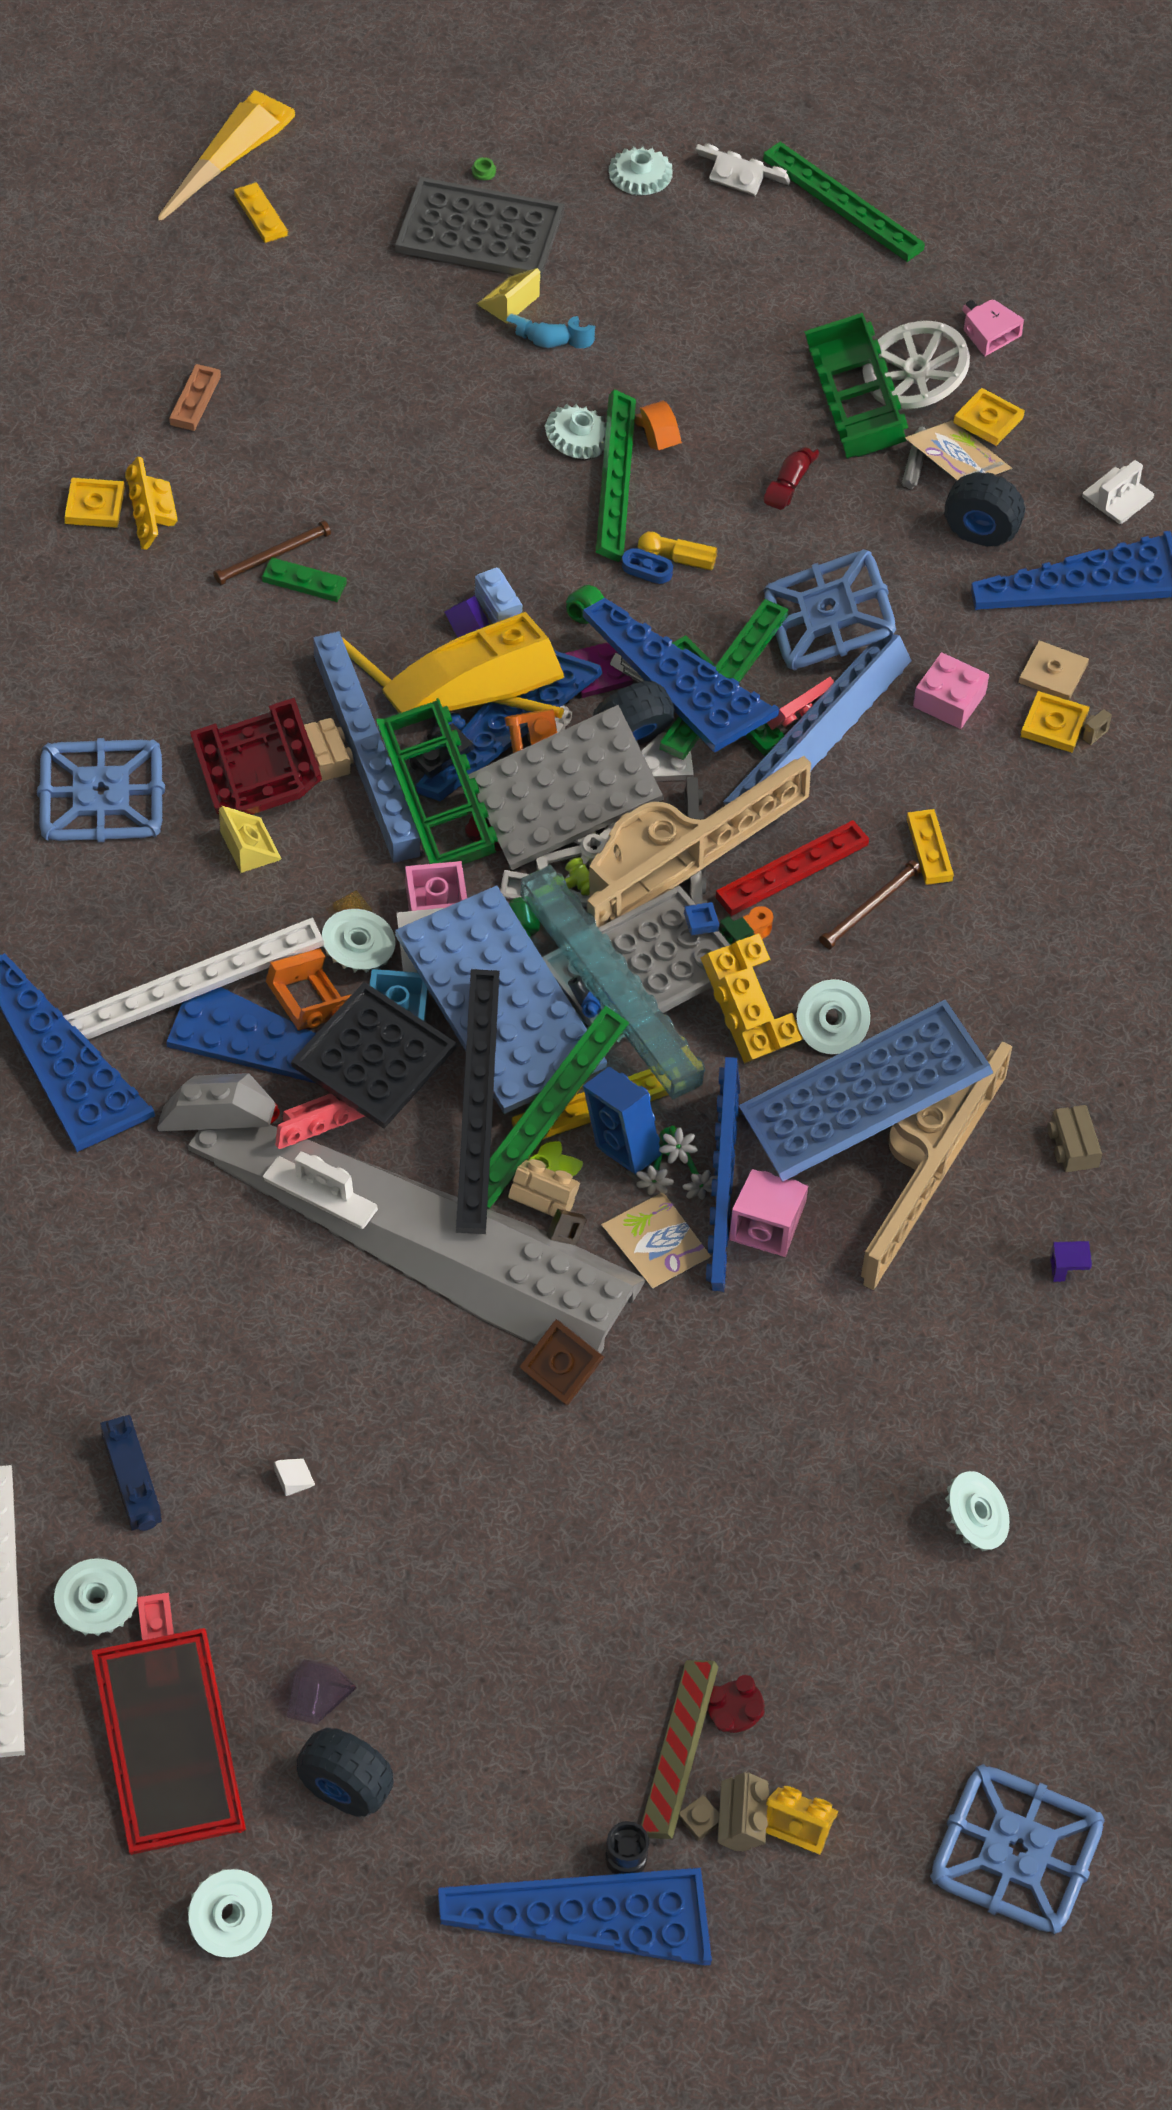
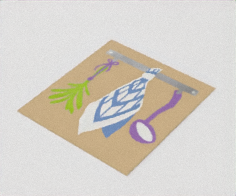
M953 420L905 437V439L957 481L959 478L975 472H988L997 475L1012 469L963 428L954 424Z
M663 1193L601 1224L652 1288L711 1257Z

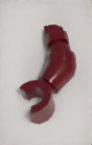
M803 447L797 452H792L788 455L781 466L777 478L778 482L772 481L769 484L764 495V503L778 510H783L786 506H789L795 488L808 471L809 466L818 458L819 450L812 451L809 448Z

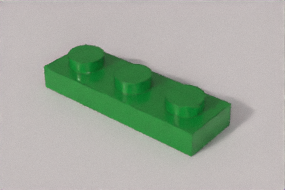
M271 557L262 575V582L338 602L347 584V578Z

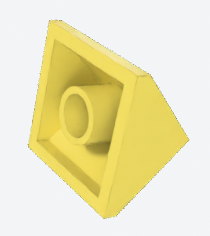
M535 268L510 276L478 302V306L508 323L506 319L510 314L518 315L539 297V269Z
M225 806L219 809L220 832L241 873L281 860L260 817Z

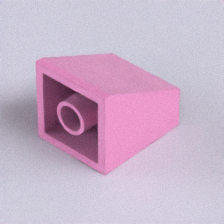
M752 1169L732 1210L729 1240L786 1257L807 1200L808 1186L793 1179L782 1182L780 1177L774 1176L770 1172Z

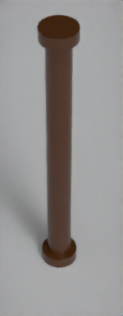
M323 520L315 528L222 571L220 569L213 571L214 578L220 586L226 584V580L269 561L271 557L280 556L323 535L325 537L331 535L330 527Z
M914 860L907 862L905 869L829 933H823L819 937L820 943L829 950L835 946V942L912 876L917 877L921 873L919 864Z

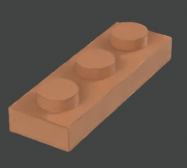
M195 365L170 416V425L195 431L221 378L219 369Z

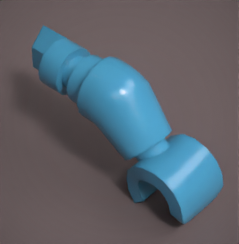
M510 314L506 319L509 323L517 325V336L528 337L529 340L533 341L534 345L543 348H553L568 342L573 347L586 348L591 346L595 339V326L579 327L578 316L572 317L568 321V327L565 324H547L544 322L540 324L534 322L532 324L531 320L515 314Z

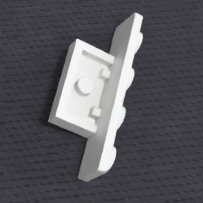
M697 144L696 151L699 156L716 161L709 180L754 196L758 192L763 177L787 185L790 184L791 180L788 174H786L787 171L780 167L773 166V168L764 166L759 160L750 159V161L741 159V156L735 152L728 151L726 154L718 151L719 149L711 144H705V146Z
M301 1151L295 1158V1163L279 1156L263 1175L264 1181L360 1229L367 1225L378 1210L377 1204L353 1193L352 1178L347 1171L325 1163L316 1155H308Z

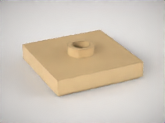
M1039 640L1019 678V683L1047 694L1070 700L1088 665L1089 659Z

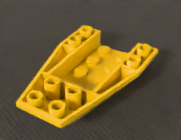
M526 612L465 634L440 646L399 673L382 690L383 694L399 713L436 701L437 698H439L442 707L447 706L449 711L526 694L529 691L563 679L564 673L549 638Z

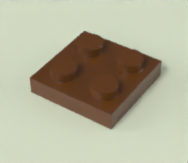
M555 1319L519 1368L560 1401L568 1405L605 1356L560 1320Z

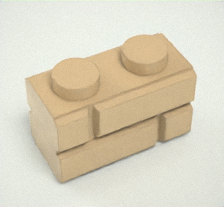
M332 718L320 720L318 723L305 724L304 726L322 776L321 781L350 774V764L354 763L350 747H344L345 736L342 728H336Z
M535 1159L525 1160L518 1166L508 1195L510 1199L553 1217L557 1209L571 1211L580 1182L573 1180V1176L570 1173L560 1170L554 1172L545 1168L546 1165L543 1162Z

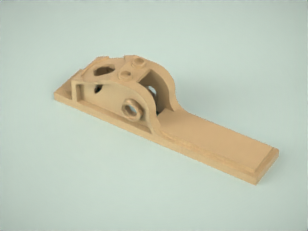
M805 756L798 760L794 759L706 819L697 820L689 818L676 807L664 802L646 803L632 812L622 815L609 833L610 838L600 854H596L589 866L588 933L675 888L807 799L810 789L811 762Z
M1001 1042L996 1051L991 1050L986 1060L990 1064L993 1074L892 1125L889 1135L890 1150L897 1160L913 1168L915 1173L865 1251L861 1277L864 1278V1286L872 1290L876 1288L1005 1080L1012 1051L1011 1045Z

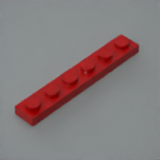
M852 820L716 890L715 897L730 916H733L868 846L869 838L856 822Z

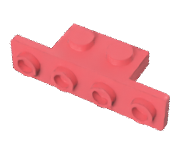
M330 1093L285 1110L283 1113L284 1122L277 1126L275 1146L278 1149H282L365 1116L342 1100L339 1101Z

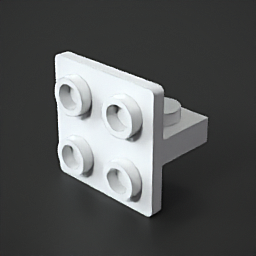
M1134 460L1127 467L1123 466L1121 469L1114 467L1086 489L1082 497L1117 523L1122 524L1153 499L1154 493L1139 483L1143 465Z

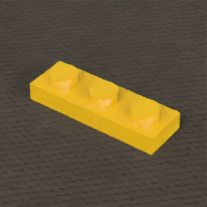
M257 182L234 189V196L265 243L288 236L287 228Z
M935 809L908 812L907 823L925 885L952 882L954 874Z

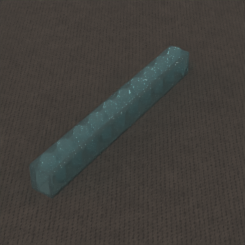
M549 865L521 878L520 896L603 1007L606 1005L629 1022L623 1034L672 1100L702 1086L705 1072L703 1061L700 1057H695L691 1052L685 1037L679 1036L674 1029L670 1017L664 1015L658 1008L655 997L652 994L648 995L643 988L639 976L630 971L624 956L621 953H617L612 947L606 933L602 934L597 927L595 918L591 913H587L584 910L578 895L569 890L562 874H557L553 867Z

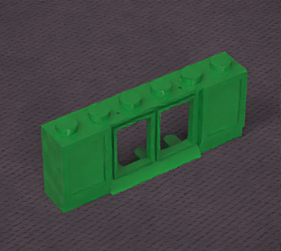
M863 312L804 331L808 348L846 458L860 457L906 442L904 429L908 428L904 413L899 414L898 410L902 409L898 395L893 396L891 393L895 391L891 376H885V373L888 372L884 357L879 359L878 355L882 354L878 339H872V336H875L871 321L866 322ZM871 363L876 380L839 392L837 391L833 375ZM880 389L886 406L846 417L841 401Z

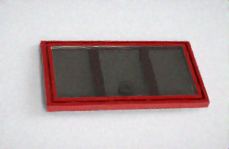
M201 1628L92 1650L129 1854L132 1855L246 1831L206 1629Z

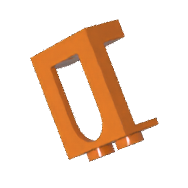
M320 948L271 962L265 982L298 1031L309 1027L314 1028L322 1023H326L351 996L350 994L341 997L323 971L322 967L326 956ZM308 979L323 1003L301 1009L286 985Z

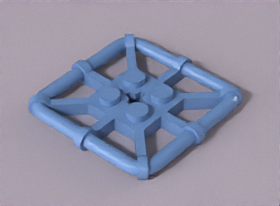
M865 549L820 565L818 563L812 564V568L768 583L764 588L765 599L777 604L775 598L779 597L800 605L801 611L789 615L774 634L776 635L782 658L787 667L792 670H797L798 668L806 667L837 655L841 657L848 655V651L892 636L896 631L895 618L887 596L889 593L888 588L882 581L876 560L871 552ZM851 565L842 578L824 583L822 575ZM866 566L873 586L852 593L851 584L862 568ZM816 578L818 587L801 593L787 588ZM873 598L877 599L883 619L859 612L856 604ZM831 605L833 607L831 610L825 611L826 606ZM805 623L807 630L793 651H791L786 631L788 628ZM859 623L877 630L843 642L839 629ZM833 632L836 645L803 656L816 637Z
M97 738V741L47 743L42 747L40 785L37 787V796L40 798L39 826L41 836L47 841L51 839L57 841L97 840V842H105V839L156 837L161 832L162 794L165 793V784L162 782V753L158 742L155 740L105 741L104 738ZM141 751L124 766H105V752ZM98 752L97 766L77 767L60 753ZM151 757V782L149 784H129V774ZM51 759L73 775V786H51ZM104 787L108 790H105L104 794L100 795L95 789ZM129 795H151V820L146 819L129 806ZM73 797V807L54 823H50L51 798ZM105 815H125L140 827L105 828ZM78 816H97V828L62 830Z
M984 1764L975 1767V1771L969 1777L954 1814L949 1815L946 1822L948 1828L933 1862L932 1874L930 1875L934 1885L938 1884L945 1891L987 1908L988 1913L996 1915V1913L1002 1914L1040 1931L1051 1932L1052 1934L1059 1933L1070 1917L1082 1884L1087 1882L1090 1872L1088 1868L1100 1841L1105 1819L1101 1812H1096V1810L1083 1803L1047 1789V1785L1043 1783L1036 1785L998 1768L986 1767ZM991 1780L1034 1797L1026 1818L1004 1809ZM980 1784L995 1813V1818L989 1831L966 1821ZM1042 1801L1084 1818L1055 1830L1034 1821ZM1090 1829L1076 1865H1070L1051 1857L1058 1840ZM960 1832L984 1841L978 1858L946 1868ZM1017 1842L1022 1843L1023 1848L1027 1852H1020L1018 1856L1012 1854L1013 1849L1009 1845H1015ZM1046 1868L1070 1877L1056 1914L1053 1912L1040 1885ZM983 1869L1001 1877L994 1896H991L957 1882L953 1878ZM1009 1881L1031 1889L1044 1918L1002 1900Z

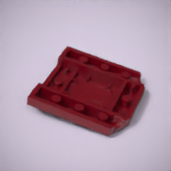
M295 697L270 705L269 713L218 729L215 723L190 732L217 814H219V809L225 806L252 815L298 800L322 780Z

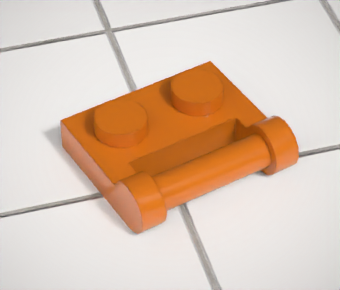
M553 709L505 717V724L509 726L513 753L523 749L519 724L528 723L531 745L557 733Z

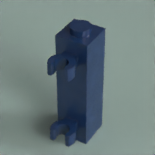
M131 1415L101 1422L102 1438L131 1530H150L157 1523L162 1522L161 1510Z

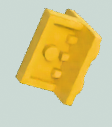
M784 1786L782 1789L778 1787L769 1796L766 1803L768 1805L766 1833L821 1854L832 1822L837 1817L838 1811L833 1809L832 1804L820 1798L810 1800L801 1796L802 1792L796 1788Z

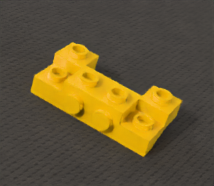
M759 933L700 957L713 987L714 997L720 1004L725 1016V1023L733 1035L744 1064L803 1040L793 1013L774 1019L753 970V967L770 960Z

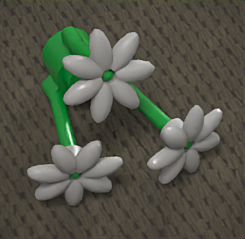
M670 1126L664 1128L659 1134V1152H661V1156L654 1161V1166L650 1165L648 1167V1173L641 1171L636 1173L637 1177L641 1179V1181L637 1182L636 1186L639 1188L648 1187L649 1195H653L656 1188L659 1192L666 1194L668 1191L666 1186L674 1184V1181L664 1178L668 1173L667 1169L660 1170L662 1154L668 1156V1163H673L679 1156L683 1163H687L692 1173L691 1179L693 1182L682 1186L683 1189L689 1191L686 1197L690 1199L698 1195L700 1199H704L705 1192L712 1191V1179H718V1176L710 1177L709 1170L699 1174L689 1154L698 1151L695 1146L689 1144L693 1141L695 1135L691 1133L683 1137L680 1127Z

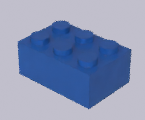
M607 1067L583 1085L596 1146L603 1153L635 1175L661 1156V1152H659L660 1138L656 1132L655 1116L650 1103L651 1096L646 1088L636 1085L624 1073H618L611 1067Z

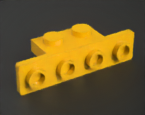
M137 456L133 463L127 467L125 477L128 481L129 497L134 510L133 517L136 520L137 536L140 540L141 549L147 550L158 535L156 523L174 526L178 520L170 482L146 476L143 458Z

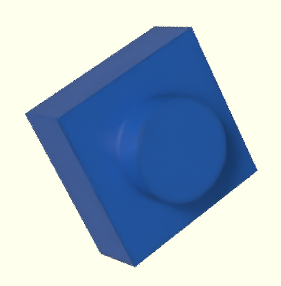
M712 902L685 906L684 916L691 936L719 931V921Z

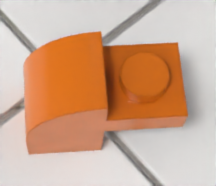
M665 401L641 407V413L635 414L634 422L636 426L645 428L650 448L662 450L682 443L676 418Z

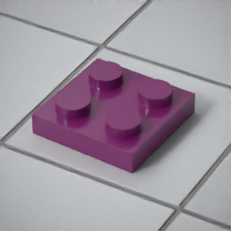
M608 642L564 653L601 665V676L579 692L581 698L633 684V679L610 665L617 652Z

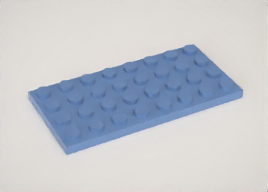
M496 885L396 929L395 936L465 1051L471 969L500 971L493 1097L504 1114L534 1101L587 1031V1028L498 886ZM605 1057L593 1073L607 1067Z
M943 1000L742 1103L739 1107L783 1182L993 1074V1071L946 1000Z

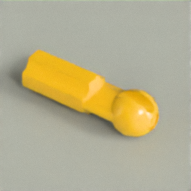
M646 532L638 540V549L672 559L673 562L711 571L717 557L718 549L716 547L681 539L664 538L655 532Z

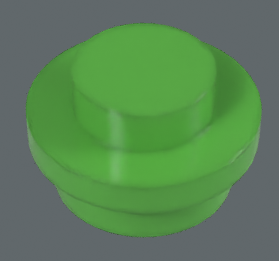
M479 158L472 166V175L478 180H490L496 175V167L489 158Z

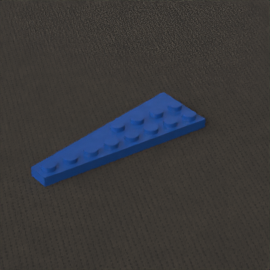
M554 650L564 673V678L516 697L557 707L563 706L601 676V665ZM494 702L485 703L461 731L473 743V750L466 754L471 768L467 770V773L471 774L485 767L512 746L509 726L505 724V717L531 711ZM528 723L519 724L521 737L529 732ZM451 764L431 779L425 774L416 785V789L420 795L441 801L461 786L454 765Z
M725 1057V1067H719L720 1095L717 1097L718 1122L721 1123H716L715 1140H717L716 1149L720 1151L714 1150L713 1168H715V1176H718V1179H712L711 1191L712 1196L717 1198L716 1207H710V1225H715L714 1235H709L708 1253H713L712 1264H707L706 1282H711L712 1291L720 1292L725 1290L727 1252L725 1251L729 1240V1224L727 1219L731 1215L730 1195H732L734 1145H736L737 1140L736 1117L739 1115V1094L741 1090L738 1060L733 1057Z
M701 1868L438 1888L440 1924L704 1966L711 1965L712 1958Z

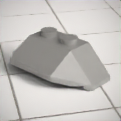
M249 1073L193 1076L163 1106L157 1128L158 1131L270 1127L275 1102Z

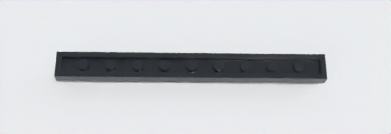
M471 969L456 1233L486 1234L500 971Z

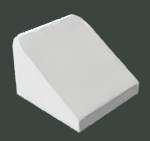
M504 870L500 891L505 899L528 898L533 876Z
M288 1459L274 1462L275 1473L286 1496L315 1486L304 1459Z

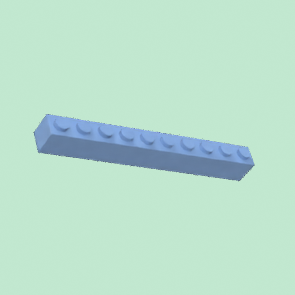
M338 631L313 637L315 661L347 744L352 751L354 762L392 861L395 863L420 857V837L341 634Z
M900 635L888 636L871 643L723 801L724 804L727 805L794 759L798 760L805 756L811 762L812 770L827 755V752L842 739V736L848 729L857 723L860 716L873 705V702L888 689V686L895 678L903 673V670L911 662Z

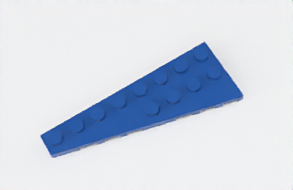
M1164 531L1162 536L1154 538L1145 536L1139 542L1128 545L1125 542L1119 543L1117 547L1109 550L1100 551V549L1066 557L1064 562L1052 565L1050 562L1042 564L1041 568L1027 571L1026 568L1021 569L1015 575L1007 577L998 575L972 582L971 593L975 610L1172 597L1171 531Z
M603 598L583 609V617L645 681H654L665 688L677 715L714 753L779 716V708L775 704L771 706L761 700L760 695L756 692L750 693L740 687L737 680L721 675L716 670V667L686 648L684 650L672 644V640L667 636L662 638L651 631V626L635 621L629 616L627 611L608 599Z
M5 953L0 955V1010L75 1151L79 1152L155 1117L152 1106H149L139 1096L138 1091L131 1087L115 1068L111 1067L89 1040L63 1017L62 1012L45 998L40 989H37L26 978V975Z
M222 987L182 1002L167 1039V1047L313 1082L295 1070L291 1065V1061L316 1033L308 1029L298 1031L292 1021Z

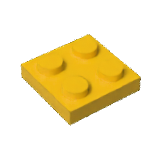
M981 388L954 415L953 423L997 446L1023 419L1025 410Z
M71 478L64 517L65 524L118 528L125 489L124 481Z
M1038 691L1020 737L1073 753L1087 718L1089 706Z

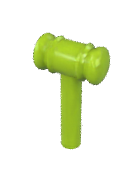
M578 857L570 860L565 866V869L569 872V877L532 894L531 899L533 903L537 905L575 886L581 890V895H590L589 870L586 864H583V859Z

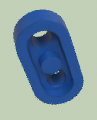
M637 548L627 550L622 556V568L627 574L657 584L666 583L673 576V564L665 557Z

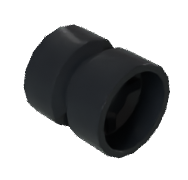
M625 1821L616 1824L609 1831L605 1861L613 1874L643 1872L647 1865L650 1841L648 1833L643 1826L636 1822Z

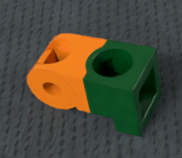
M764 906L754 907L749 914L735 921L728 916L720 920L719 932L730 945L758 933L761 939L771 933L773 913Z

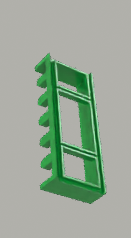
M437 698L436 701L394 716L376 719L380 736L383 738L387 754L392 762L395 775L401 786L429 864L462 861L463 865L496 853L494 843L498 842L494 827H488L485 821L486 818H489L484 802L479 803L476 794H479L480 791L475 778L469 779L467 770L471 768L466 754L460 755L458 746H461V741L457 730L451 731L448 724L452 722L448 707H442L439 698ZM432 717L436 718L442 736L400 750L394 734L395 730ZM446 746L468 804L426 818L404 760ZM472 813L482 840L440 855L430 828Z

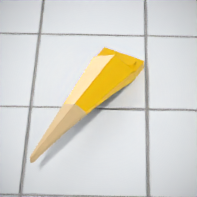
M254 90L244 102L238 104L158 216L159 221L171 214L189 197L231 164L280 132L295 117V110Z

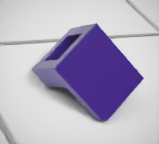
M475 595L445 611L457 638L489 625V621Z
M1089 1241L1053 1242L1050 1254L1053 1282L1065 1281L1068 1270L1091 1269L1092 1260Z

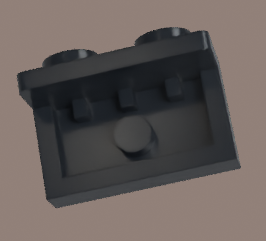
M451 723L449 725L451 731L457 730L461 741V746H458L460 755L468 754L473 750V743ZM440 729L426 741L442 736ZM446 746L410 758L411 767L414 770L419 767L430 779L453 764Z

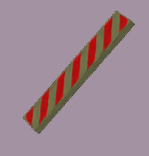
M686 1660L641 1824L648 1833L649 1838L673 1839L719 1667L715 1661Z

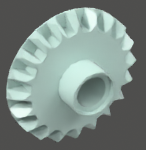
M633 146L630 151L624 149L622 153H616L615 158L611 159L609 165V177L612 183L620 190L634 195L657 193L667 187L672 179V164L669 163L668 157H663L662 152L655 153L653 148L645 150L644 146L641 149H636Z
M566 404L563 408L557 407L555 412L550 413L545 424V432L550 443L563 454L578 459H590L598 457L602 454V450H604L606 422H604V416H597L596 410L589 411L587 406L579 408L577 404L573 407Z
M347 909L337 912L326 921L321 936L324 940V946L322 947L326 950V956H331L333 963L342 964L343 969L346 967L352 968L354 973L358 969L364 970L367 973L369 969H378L382 964L386 965L389 958H392L395 949V936L389 924L377 914L367 910Z
M831 979L814 984L804 993L798 1003L796 1013L797 1027L807 1044L819 1052L840 1054L859 1044L867 1034L870 1025L868 1002L858 988L846 981ZM830 1009H834L838 1014L837 1021L832 1025L826 1021V1013Z
M968 1471L959 1474L951 1480L952 1484L947 1487L949 1495L945 1498L946 1502L950 1505L946 1510L952 1516L950 1523H954L957 1527L956 1534H962L963 1542L970 1543L973 1549L980 1548L982 1551L999 1547L1005 1541L1009 1531V1513L1002 1494L990 1479L980 1473Z
M107 1559L84 1560L70 1567L61 1576L56 1585L54 1604L57 1615L60 1616L63 1624L71 1627L73 1632L77 1630L85 1636L88 1633L96 1634L98 1637L104 1632L112 1633L118 1626L123 1627L124 1622L131 1618L132 1612L137 1605V1587L132 1575L122 1565ZM94 1598L103 1599V1601L96 1604L90 1602Z
M222 1869L220 1872L210 1874L205 1881L199 1883L195 1893L191 1894L192 1900L190 1906L187 1907L189 1912L187 1922L191 1929V1935L199 1946L213 1955L235 1957L245 1954L261 1942L269 1929L272 1918L270 1895L264 1884L257 1877L246 1871ZM228 1904H232V1914L227 1919H223V1908Z

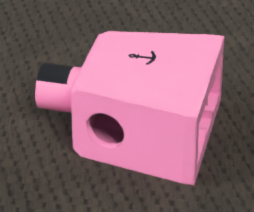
M970 300L963 306L962 311L966 314L964 331L984 356L1019 338L1022 334L1024 319L996 300H989L980 306L973 300Z

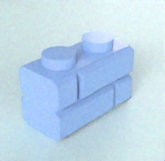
M496 567L475 576V596L493 624L522 613V603L516 597L515 592L500 568Z

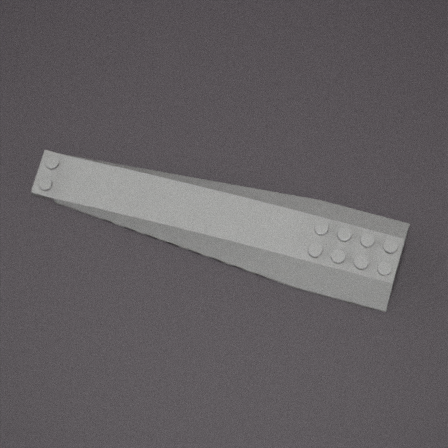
M272 1125L270 1127L198 1130L188 1144L189 1151L214 1162V1165L263 1194L270 1195L279 1200V1203L289 1209L298 1211L308 1220L324 1226L334 1235L343 1237L353 1243L358 1249L367 1251L384 1264L391 1265L403 1272V1275L426 1285V1288L438 1295L445 1296L452 1303L481 1320L535 1346L555 1319H558L598 1352L602 1353L605 1337L627 1301L633 1303L646 1282L645 1278L580 1247L550 1240L546 1235L547 1232L489 1209H487L486 1234L456 1233L458 1197L308 1139L278 1149L275 1146L277 1127ZM301 1151L308 1155H316L325 1163L347 1171L352 1178L353 1193L377 1204L378 1210L367 1225L360 1229L264 1181L263 1175L279 1156L295 1163V1158Z

